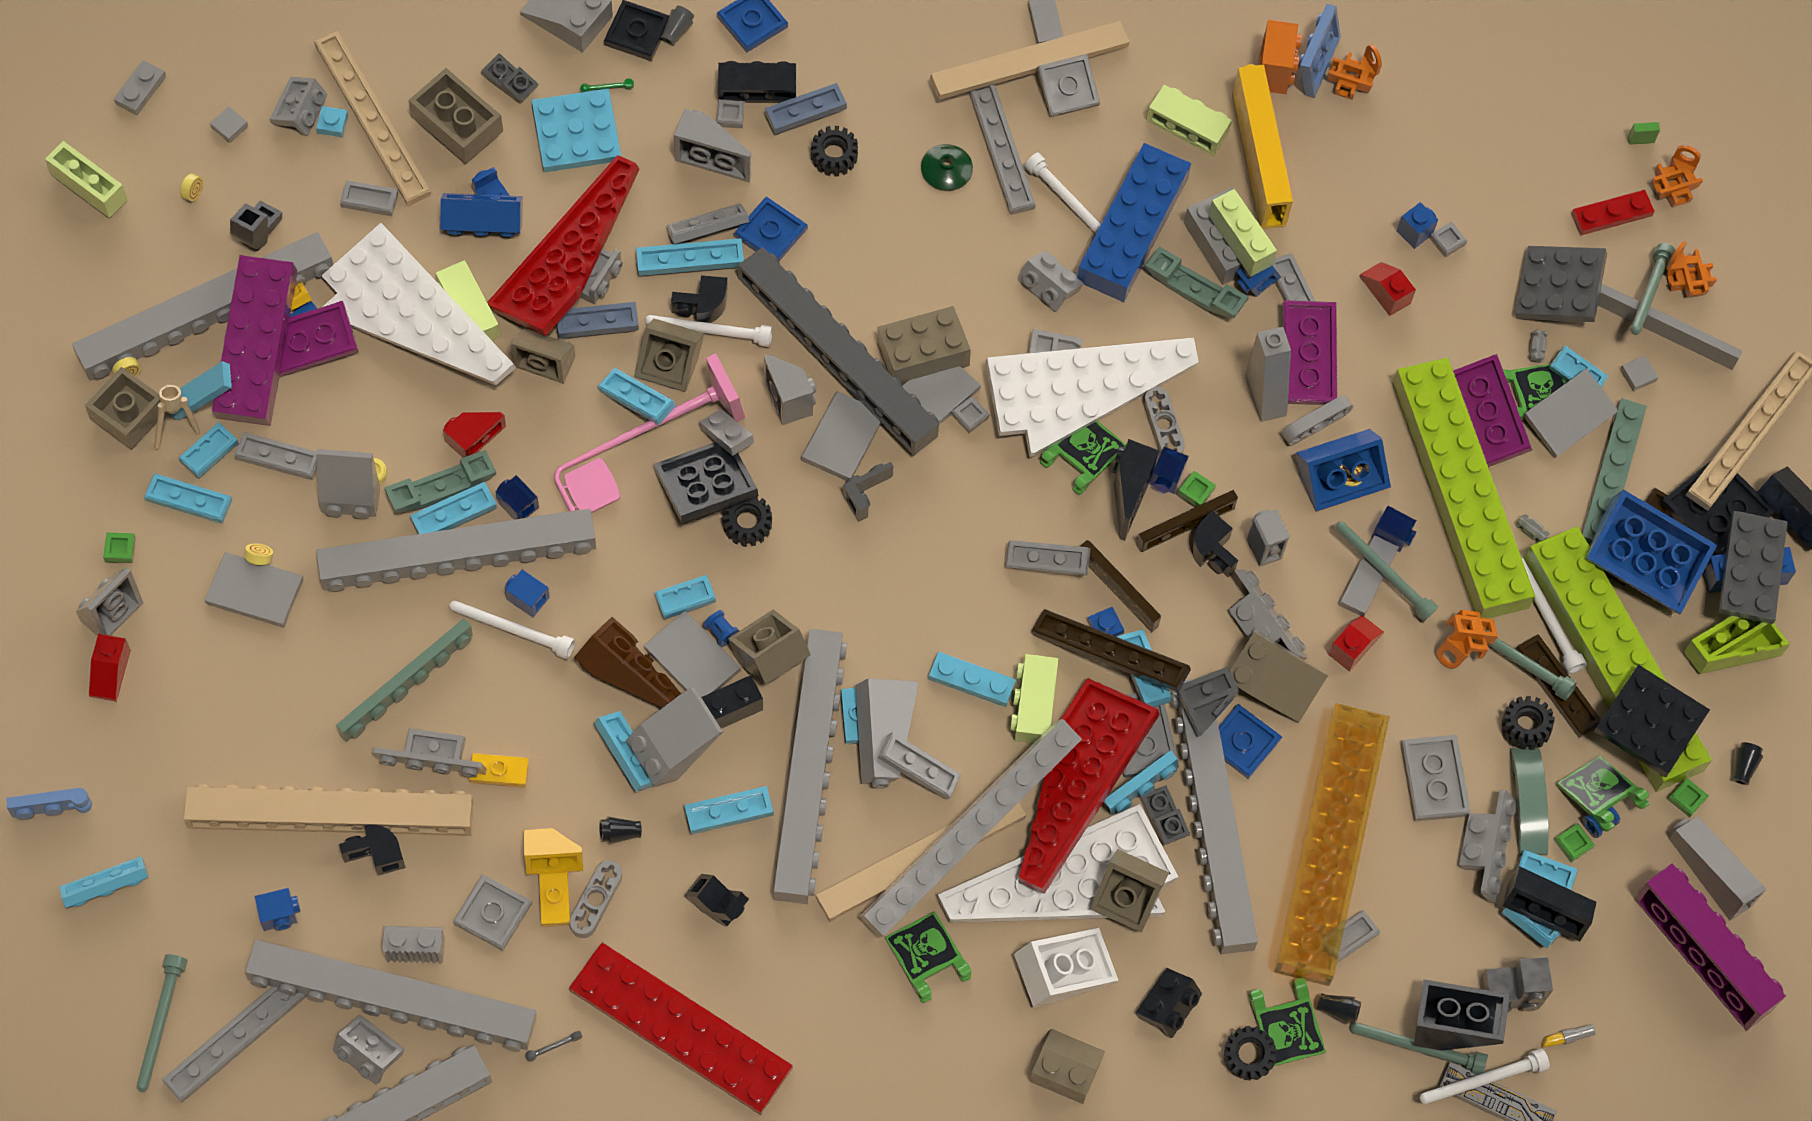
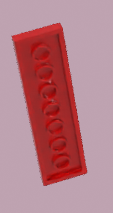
M603 942L569 987L571 993L759 1115L763 1113L793 1069L792 1064Z

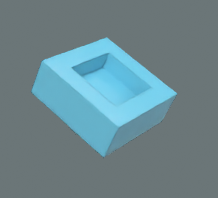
M322 106L316 126L317 134L343 138L348 111Z

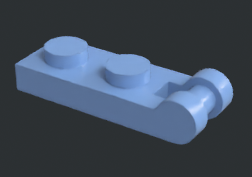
M82 788L6 798L9 813L12 818L16 817L17 819H29L33 815L43 813L50 816L58 815L62 811L76 809L80 813H86L92 808V802L87 792Z

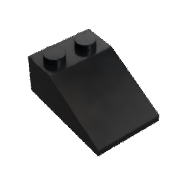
M1128 439L1125 448L1120 446L1112 473L1116 474L1114 488L1120 539L1124 541L1153 476L1159 450Z
M1424 979L1413 1046L1444 1051L1503 1044L1510 994Z

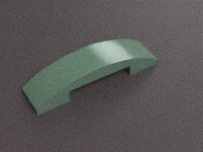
M1159 246L1146 263L1145 269L1169 289L1193 304L1221 316L1236 317L1249 296L1227 284L1224 288L1182 265L1181 258Z
M486 450L460 459L459 465L413 482L408 478L384 487V490L395 512L412 511L434 505L485 482L496 475V470Z
M1511 748L1512 773L1516 780L1519 826L1517 828L1519 855H1522L1524 850L1537 855H1547L1549 838L1548 803L1540 749L1530 750V748H1525L1523 750Z

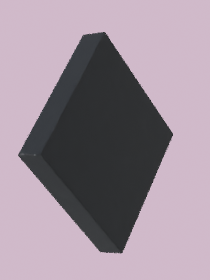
M622 0L604 38V46L652 62L661 43V36L664 33L669 15Z

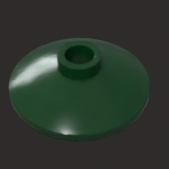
M942 144L931 148L926 152L921 162V173L924 180L931 187L941 191H954L962 188L968 183L973 172L972 160L967 152L951 144ZM943 162H950V163H952V164H951V165H945V164H943Z

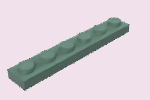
M1621 398L1618 404V412L1615 415L1582 531L1587 543L1592 544L1601 518L1613 496L1624 490L1646 412V405Z
M463 618L336 724L338 733L343 740L347 742L351 738L360 736L364 732L365 726L373 719H380L392 703H398L403 700L408 694V690L415 684L423 683L435 667H441L446 664L451 657L450 655L458 648H465L470 643L471 637H473L471 625Z

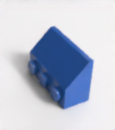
M1371 429L1296 452L1301 480L1316 511L1391 487L1383 440ZM1360 464L1362 466L1361 471L1354 474L1356 466ZM1346 472L1355 480L1363 482L1353 487L1345 485L1347 481Z

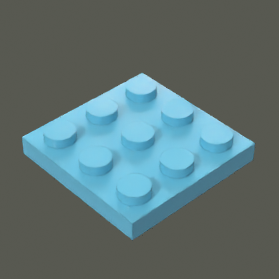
M609 89L532 100L544 172L611 163L617 155L621 156Z

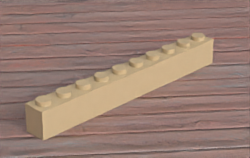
M197 784L195 787H187L184 821L188 829L366 833L364 825L375 824L386 827L393 834L472 836L474 802L472 794H467L464 791L439 794L435 790L411 793L405 789L383 792L380 789L370 788L366 789L365 792H358L351 788L326 791V789L321 787L297 790V788L291 786L269 789L261 785L253 786L252 789H243L237 785L212 788V786L207 784Z

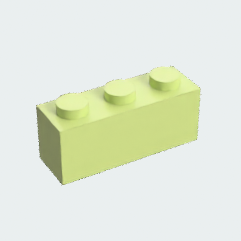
M1163 85L1149 106L1147 121L1213 156L1229 134L1232 122L1224 113L1216 112L1206 107L1201 101L1193 100L1183 95L1180 90Z
M62 141L45 158L52 176L110 218L127 201L121 183L66 142Z
M1233 189L1213 199L1209 217L1250 277L1273 266L1277 250L1236 190Z
M464 260L436 272L437 283L491 340L500 337L499 325L466 261Z
M1025 654L1024 663H1018L1016 679L1022 681L1021 689L1015 688L1013 705H1018V715L1012 714L1010 731H1016L1014 741L1034 743L1051 726L1058 658Z

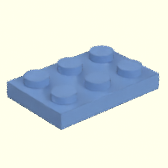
M1326 4L1323 13H1319L1316 20V30L1314 34L1311 33L1309 35L1306 53L1302 54L1299 59L1298 68L1301 69L1302 74L1301 84L1304 85L1306 96H1316L1341 38L1337 7L1334 5Z

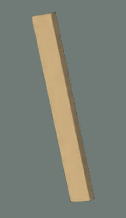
M1121 21L931 73L930 80L940 100L1038 72L1037 66L1084 54H1087L1088 58L1122 49L1128 47L1130 41Z
M336 31L314 41L315 47L407 206L431 196L429 187L339 32Z
M1798 350L1795 352L1687 492V497L1707 511L1711 508L1812 376V360Z
M1018 802L978 843L1025 819L1026 813ZM950 825L817 894L816 899L829 922L881 895Z

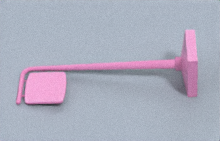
M716 353L706 358L712 386L706 388V392L675 407L659 425L711 401L713 403L719 401L735 421L738 422L745 418L739 397ZM648 421L557 468L554 480L569 511H575L576 508L579 510L590 508L592 513L619 500L620 492L613 475L601 458H597L565 474L566 486L564 487L559 478L562 471L659 425ZM566 488H568L570 495L576 504V506L574 507L565 491Z

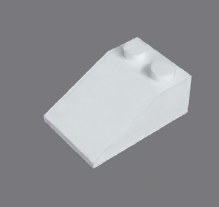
M1099 928L1032 941L1014 954L1033 1007L1055 1003L1119 981Z

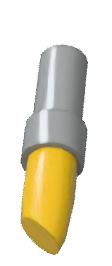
M1590 1024L1575 1029L1570 1028L1562 1030L1560 1033L1546 1036L1541 1043V1047L1566 1045L1575 1042V1040L1594 1036V1026Z

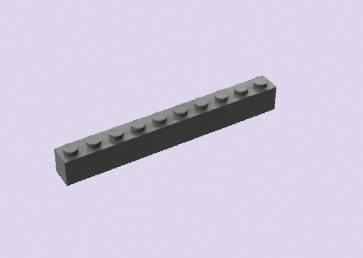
M762 247L738 264V279L913 455L938 437L939 421L932 412H927L921 406L919 399L914 394H909L903 388L901 381L896 376H891L885 370L883 363L877 358L874 359L868 353L865 345L859 340L856 341L850 335L848 328L843 323H838L832 317L830 310L824 305L821 306L815 300L813 293L808 288H803L797 282L795 275L789 270L786 271L780 265L778 258L773 253L769 254Z

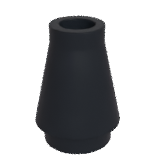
M1741 742L1740 747L1736 748L1734 782L1741 785H1749L1753 774L1764 757L1762 755L1763 749L1760 746Z
M607 816V819L600 820L601 842H607L609 845L633 838H641V821Z
M1321 993L1317 1010L1323 1011L1346 1024L1349 1022L1356 1023L1361 1008V1001L1355 1000V997Z

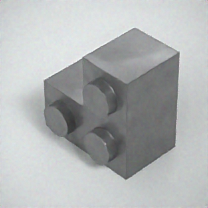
M1548 957L1519 959L1515 967L1486 969L1481 976L1483 990L1510 994L1508 1012L1512 1008H1522L1523 1011L1538 1010L1553 991Z

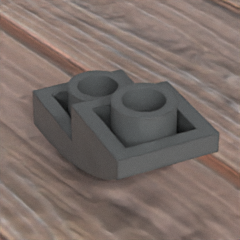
M500 53L481 71V74L493 85L520 103L539 85L521 67L516 69Z
M1167 785L1153 790L1143 797H1139L1163 845L1191 835L1180 809H1177Z

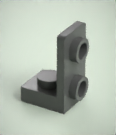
M891 462L885 465L878 464L862 476L856 475L851 477L843 485V497L858 522L868 518L870 501L864 491L893 477L894 466Z

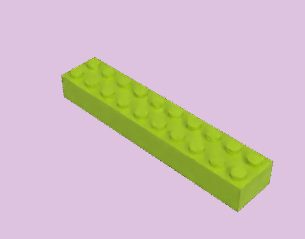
M1448 357L1397 369L1393 386L1474 611L1480 612L1481 618L1489 619L1529 609L1535 598V593Z
M1576 526L1530 546L1524 560L1573 647L1578 653L1583 655L1587 662L1586 670L1607 707L1610 708L1638 664L1664 681L1666 679L1603 569L1586 559L1590 546L1579 527ZM1695 733L1667 777H1664L1641 761L1639 763L1654 790L1658 792L1705 771L1712 759L1699 736Z

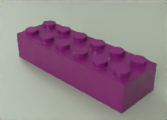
M245 255L239 256L221 362L230 364L232 388L214 399L212 412L217 419L271 426L298 273L293 262Z
M1671 863L1646 882L1634 900L1746 1031L1765 1018L1786 997L1781 984L1777 980L1770 978L1764 971L1762 962L1757 957H1752L1746 950L1743 940L1728 929L1726 921L1718 912H1714L1710 908L1703 893L1695 890L1688 882V877L1683 870L1676 868Z

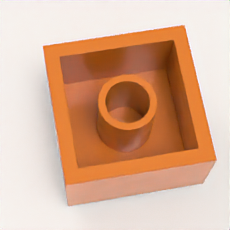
M1269 19L1267 21L1261 45L1259 65H1264L1270 92L1286 94L1288 86L1294 85L1295 73L1299 64L1298 50H1300L1302 35L1297 34L1299 24Z

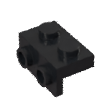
M1166 967L1135 1013L1139 1019L1161 1028L1167 1037L1173 1038L1176 1032L1182 1028L1191 1010L1198 1004L1202 992L1194 979Z

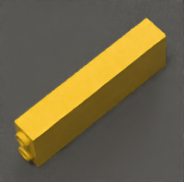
M1248 64L1238 67L1232 95L1258 219L1262 229L1284 227L1288 222L1293 198L1264 65Z

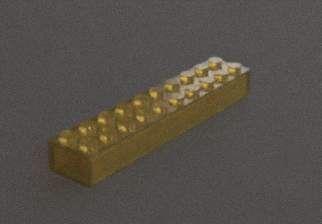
M1339 703L1334 705L1330 715L1275 963V973L1298 979L1305 978L1306 981L1330 986L1334 978L1390 716Z

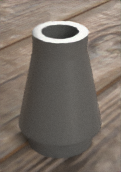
M677 5L670 12L661 39L667 44L674 46L676 41L693 24L694 14L685 7Z

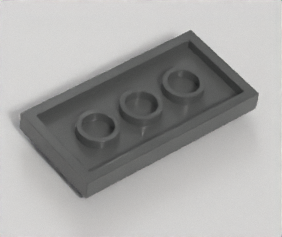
M1733 511L1730 520L1718 613L1769 624L1775 622L1787 521Z

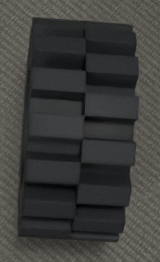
M836 125L835 130H831L830 126L826 127V132L822 129L819 130L818 136L815 135L811 144V160H813L814 167L818 166L820 173L826 170L827 176L834 172V177H839L840 171L845 175L848 173V169L852 170L858 158L857 138L854 139V134L852 132L848 134V129L843 127L842 131H839V126ZM830 145H838L843 147L845 152L840 157H830L826 155L824 150Z
M758 497L724 508L723 528L724 532H727L729 540L733 538V543L738 544L740 541L743 547H747V543L751 542L752 547L756 546V541H759L761 544L764 541V536L768 538L772 529V512L769 504L766 505V500L761 498L759 501ZM744 512L754 513L758 517V523L752 528H743L737 522L738 516Z
M1526 696L1525 701H1523L1522 697H1518L1516 703L1513 700L1509 703V707L1506 708L1502 720V732L1506 733L1505 738L1507 741L1513 739L1511 745L1516 747L1520 743V749L1525 750L1526 745H1529L1530 750H1534L1536 744L1540 748L1544 745V742L1547 743L1553 730L1555 717L1552 716L1553 711L1551 708L1547 710L1548 704L1546 702L1541 705L1539 704L1540 698L1536 697L1534 702L1531 701V696ZM1522 716L1532 717L1538 722L1539 726L1533 730L1525 729L1518 724V719Z
M1245 1026L1243 1029L1238 1028L1235 1030V1033H1231L1225 1044L1224 1056L1226 1065L1240 1079L1241 1077L1249 1081L1251 1079H1261L1262 1076H1266L1275 1064L1276 1047L1274 1040L1268 1035V1032L1260 1030V1027L1255 1026V1028ZM1252 1042L1260 1047L1262 1056L1258 1062L1247 1064L1240 1059L1239 1050L1245 1043Z

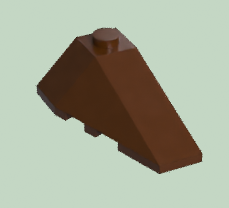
M611 617L589 638L574 656V659L579 662V665L585 671L590 672L595 677L661 708L665 707L681 695V693L665 674L655 670L652 665L654 661L649 654L643 655L636 646L639 641L615 618Z

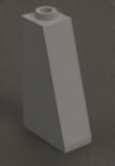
M1283 327L1257 333L1245 374L1261 422L1287 415L1291 348Z
M868 678L856 685L862 783H870L874 788H885L889 786L890 782L900 778L901 772L880 760L878 756L888 734L893 732L907 741L918 681Z
M1698 816L1691 821L1685 818L1673 827L1675 832L1669 840L1729 921L1750 909L1766 891L1759 880Z

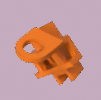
M1373 44L1367 45L1361 62L1351 59V52H1348L1345 61L1333 58L1332 68L1328 72V80L1337 83L1335 95L1353 100L1356 89L1369 93L1373 86V79L1376 75H1379L1382 66L1380 53ZM1346 71L1357 73V76L1346 73ZM1344 87L1350 89L1351 92L1341 90L1340 88Z
M1681 145L1676 149L1669 166L1662 167L1661 163L1656 166V176L1653 177L1652 185L1659 199L1667 197L1672 208L1689 203L1693 199L1690 190L1698 188L1703 182L1702 178L1696 179L1694 171L1701 159V154L1698 150L1691 146ZM1682 152H1690L1695 158L1686 157Z
M1683 241L1666 267L1670 291L1685 290L1687 297L1706 295L1709 287H1712L1717 281V278L1711 277L1710 270L1714 267L1713 263L1702 264L1699 249H1694L1693 255L1685 256L1683 250L1687 243Z
M1459 611L1447 621V625L1454 626L1455 631L1438 648L1437 657L1444 666L1451 669L1460 666L1471 652H1477L1478 659H1482L1488 651L1487 644H1493L1498 637L1494 619L1481 618L1478 611ZM1448 650L1455 655L1456 661H1448L1444 657L1443 651Z

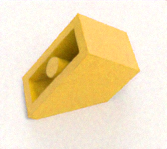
M553 828L524 830L526 875L583 871L582 848Z

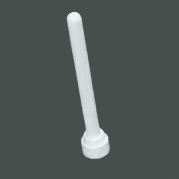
M1039 152L1032 155L1024 164V168L1031 175L1040 176L1096 234L1101 224L1047 169L1046 159Z
M648 315L645 318L647 325L655 318L702 333L754 340V343H759V346L770 347L773 327L767 325L749 329Z
M1522 558L1535 593L1534 601L1564 655L1562 657L1564 661L1562 665L1568 674H1574L1585 668L1587 662L1581 653L1573 650L1529 567Z
M452 601L449 605L450 610L550 647L556 653V656L568 660L574 650L575 639L564 635L563 637L558 636L554 638L458 601Z
M1542 1048L1530 1051L1524 1060L1424 1092L1420 1095V1101L1423 1104H1429L1525 1071L1535 1072L1536 1074L1547 1071L1550 1068L1548 1056Z

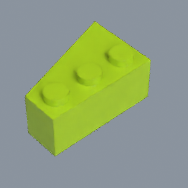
M1730 616L1691 640L1684 653L1697 671L1703 674L1780 657L1790 643L1775 623L1769 624Z

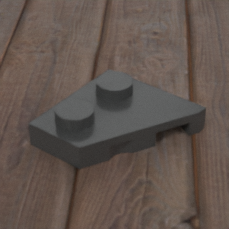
M1228 667L1182 685L1177 695L1198 737L1204 734L1238 695L1239 690Z

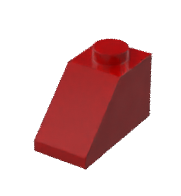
M1380 262L1359 276L1389 316L1407 307L1413 300L1416 289L1401 269Z
M462 412L458 417L451 418L445 424L443 429L444 440L462 458L478 453L506 427L505 415L501 412Z
M1362 615L1350 623L1333 642L1328 655L1350 672L1384 634V631Z
M98 634L91 657L89 697L117 702L131 652L126 638Z

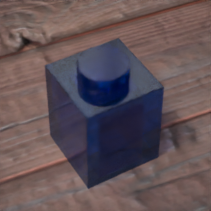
M1164 446L1153 470L1150 485L1160 492L1175 494L1186 469L1189 456Z
M517 475L510 480H504L498 486L497 491H495L497 503L514 520L527 518L539 509L538 497Z
M1387 506L1374 529L1372 538L1375 535L1398 546L1397 551L1401 552L1405 544L1410 546L1417 532L1413 528L1417 520Z

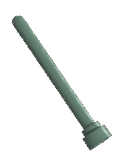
M1668 243L1658 244L1653 253L1655 266L1630 329L1633 335L1640 334L1664 269L1676 251Z
M1342 521L1336 524V530L1415 606L1416 615L1423 622L1438 609L1439 606L1432 599L1422 598L1350 527Z
M1498 638L1493 644H1488L1553 686L1552 690L1555 691V695L1564 701L1574 691L1577 682L1568 676L1564 678L1563 676L1558 677Z
M166 954L162 967L165 968L163 973L166 976L136 1086L139 1092H145L148 1089L177 977H181V973L185 972L188 960L177 955Z
M1357 1022L1351 1025V1031L1354 1034L1464 1065L1466 1069L1471 1070V1073L1477 1075L1484 1073L1488 1054L1476 1051V1054L1470 1052L1467 1055L1453 1050L1441 1051L1413 1046L1414 1039Z

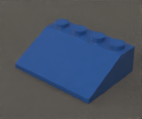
M1622 490L1613 496L1602 516L1586 559L1680 615L1717 545L1626 490Z

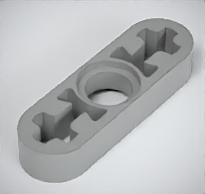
M1153 387L1146 392L1144 399L1148 419L1160 455L1167 461H1176L1183 455L1185 443L1168 392L1161 387ZM1153 396H1156L1158 400H1161V411L1157 412L1158 407L1156 402L1152 401ZM1165 418L1171 422L1172 426L1169 429H1161L1158 427L1157 421ZM1169 436H1171L1173 447H1177L1176 452H1172L1170 448H1167Z
M1342 395L1293 422L1284 429L1282 435L1290 446L1295 445L1346 416L1353 409V405L1346 395Z
M608 860L602 862L597 867L570 918L571 931L575 936L587 938L595 932L622 881V870L618 863ZM612 869L614 870L615 878L610 877L608 879L605 889L602 886L605 879L603 871L609 872ZM592 893H601L605 898L604 902L599 906L591 905L588 902V897ZM583 907H585L589 912H591L588 917L589 927L584 926L581 930L578 929L579 927L576 921L584 920L586 916V910H584Z

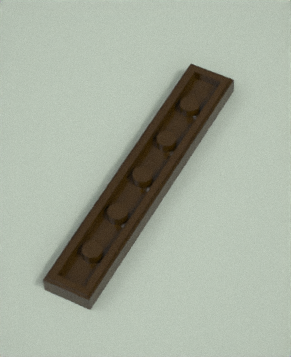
M1046 609L1043 610L1031 630L1033 636L1175 692L1180 691L1191 671L1190 665Z

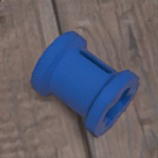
M718 610L707 618L703 626L706 630H711L717 637L718 644L724 647L730 643L728 638L738 633L739 630L737 627H732L725 619V613L722 610Z
M1613 807L1607 809L1614 815V820L1611 822L1614 825H1618L1620 823V816ZM1590 815L1583 817V824L1589 834L1594 838L1601 837L1604 830L1601 829L1596 820Z

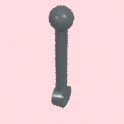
M576 1031L570 1036L536 1051H527L525 1054L526 1060L532 1062L541 1054L571 1041L581 1039L583 1037L581 1031Z

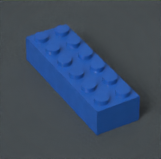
M1144 143L1079 266L1077 278L1084 283L1083 285L1121 302H1125L1188 180L1192 163Z

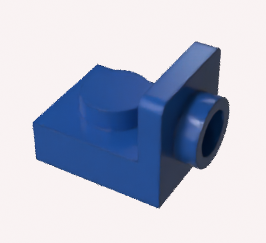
M494 167L489 170L480 171L472 179L473 192L475 194L510 196L498 179L497 171Z
M1273 266L1253 275L1250 279L1241 268L1236 271L1241 277L1237 282L1246 293L1251 290L1256 297L1281 278Z

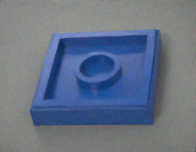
M736 0L717 12L719 21L746 53L788 28L787 20L770 0Z
M766 196L748 216L749 222L741 224L734 232V237L736 239L741 238L742 243L755 252L763 247L769 254L773 253L780 261L808 229V224Z
M1237 704L1219 726L1225 762L1247 779L1252 776L1282 739L1280 734L1240 704Z

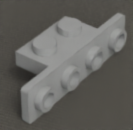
M1244 569L1237 570L1236 574L1250 594L1230 608L1229 611L1247 637L1250 639L1252 634L1258 631L1276 643L1283 640L1290 652L1303 660L1307 659L1308 657L1304 652L1306 650L1304 643L1299 637H1294L1289 631L1290 623L1282 614L1278 615L1274 609L1276 605L1274 600L1267 592H1262L1258 586L1260 580L1251 570L1249 572Z
M409 728L405 752L373 747L372 754L379 759V763L389 766H395L396 762L405 763L407 767L422 770L423 766L433 767L434 771L446 774L450 773V770L461 771L460 774L467 777H477V774L486 775L487 771L481 762L462 760L466 738L460 735Z
M1500 790L1495 814L1469 813L1459 866L1465 870H1485L1481 894L1491 903L1496 902L1497 894L1501 891L1500 876L1502 868L1506 865L1505 850L1507 842L1511 839V819L1516 813V802L1507 790Z

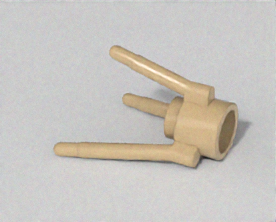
M175 385L162 387L159 391L160 403L158 404L155 449L160 448L165 412L174 414L180 408H183L194 432L200 434L196 420L188 406V399L182 397L180 388Z

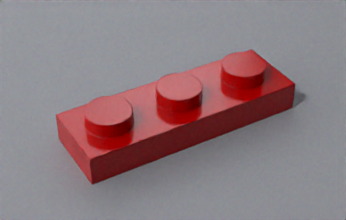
M1641 190L1574 208L1571 215L1582 236L1652 217L1655 210L1646 190Z

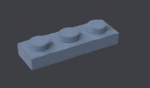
M835 83L765 108V114L774 133L777 134L847 109V103L838 84Z
M636 302L571 308L557 323L559 338L639 330Z

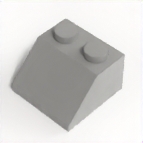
M771 355L764 356V382L782 425L812 416L813 405L816 404L814 396L816 386L812 377L807 378L804 369Z

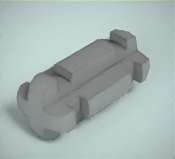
M1535 330L1532 334L1531 356L1529 357L1532 362L1541 363L1545 358L1546 336L1548 335L1546 331Z
M1524 514L1519 519L1517 526L1519 528L1522 526L1524 528L1523 531L1533 539L1537 538L1538 543L1548 538L1549 530H1543L1544 526L1533 518L1529 519L1528 514Z

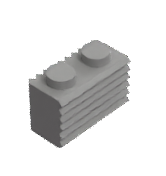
M1276 509L1273 511L1263 510L1257 513L1253 518L1247 540L1260 566L1281 560L1290 534L1287 533L1288 529H1285L1286 525L1283 524L1284 520L1280 519L1281 515L1278 514L1279 511Z
M384 926L382 950L385 960L388 963L392 960L394 963L396 961L399 963L402 961L405 963L408 961L410 963L414 961L416 963L419 961L424 963L426 961L429 964L432 961L435 964L438 961L441 964L444 957V932L442 927Z

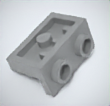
M290 77L270 117L271 122L277 126L296 127L302 135H308L327 97V92L315 78Z
M361 1015L356 1017L337 1035L333 1047V1052L340 1060L347 1062L362 1077L369 1079L375 1085L381 1081L384 1072L402 1056L404 1051L403 1047Z

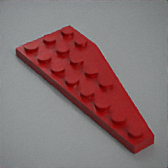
M619 155L612 160L487 301L491 311L547 336L580 298L640 170L636 162Z
M1090 678L1086 679L1061 718L1082 740L1044 778L1037 805L1036 819L1033 821L1031 828L1032 835L1029 846L1026 847L1019 874L1021 883L1041 893H1046L1158 719L1160 713L1157 708Z

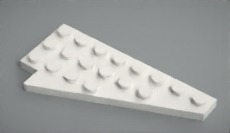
M382 223L375 227L322 275L326 282L337 292L324 306L343 301L352 328L494 385L500 383L516 368L509 358Z
M1194 338L987 357L986 359L999 436L1025 433L1029 457L1039 454L1142 397L1149 389L1160 387L1196 367L1199 363Z
M1139 804L1088 827L1045 894L1020 882L1019 874L1024 859L1023 856L938 894V900L950 923L1109 918L1091 910L1090 907L1109 862L1117 849L1169 872L1164 886L1177 881L1178 875ZM1159 898L1149 917H1160L1165 914V909Z

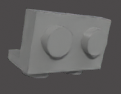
M602 249L580 297L596 303L600 296H605L610 286L609 281L613 275L617 276L623 266L621 251L615 249L611 253Z
M1046 251L1029 259L1018 277L1019 282L1054 311H1058L1065 299L1080 291L1084 284L1073 272L1067 270L1054 256Z

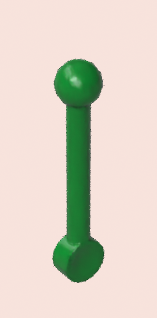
M628 78L624 82L598 85L583 83L580 86V91L588 92L590 90L621 87L631 90L634 87V81Z

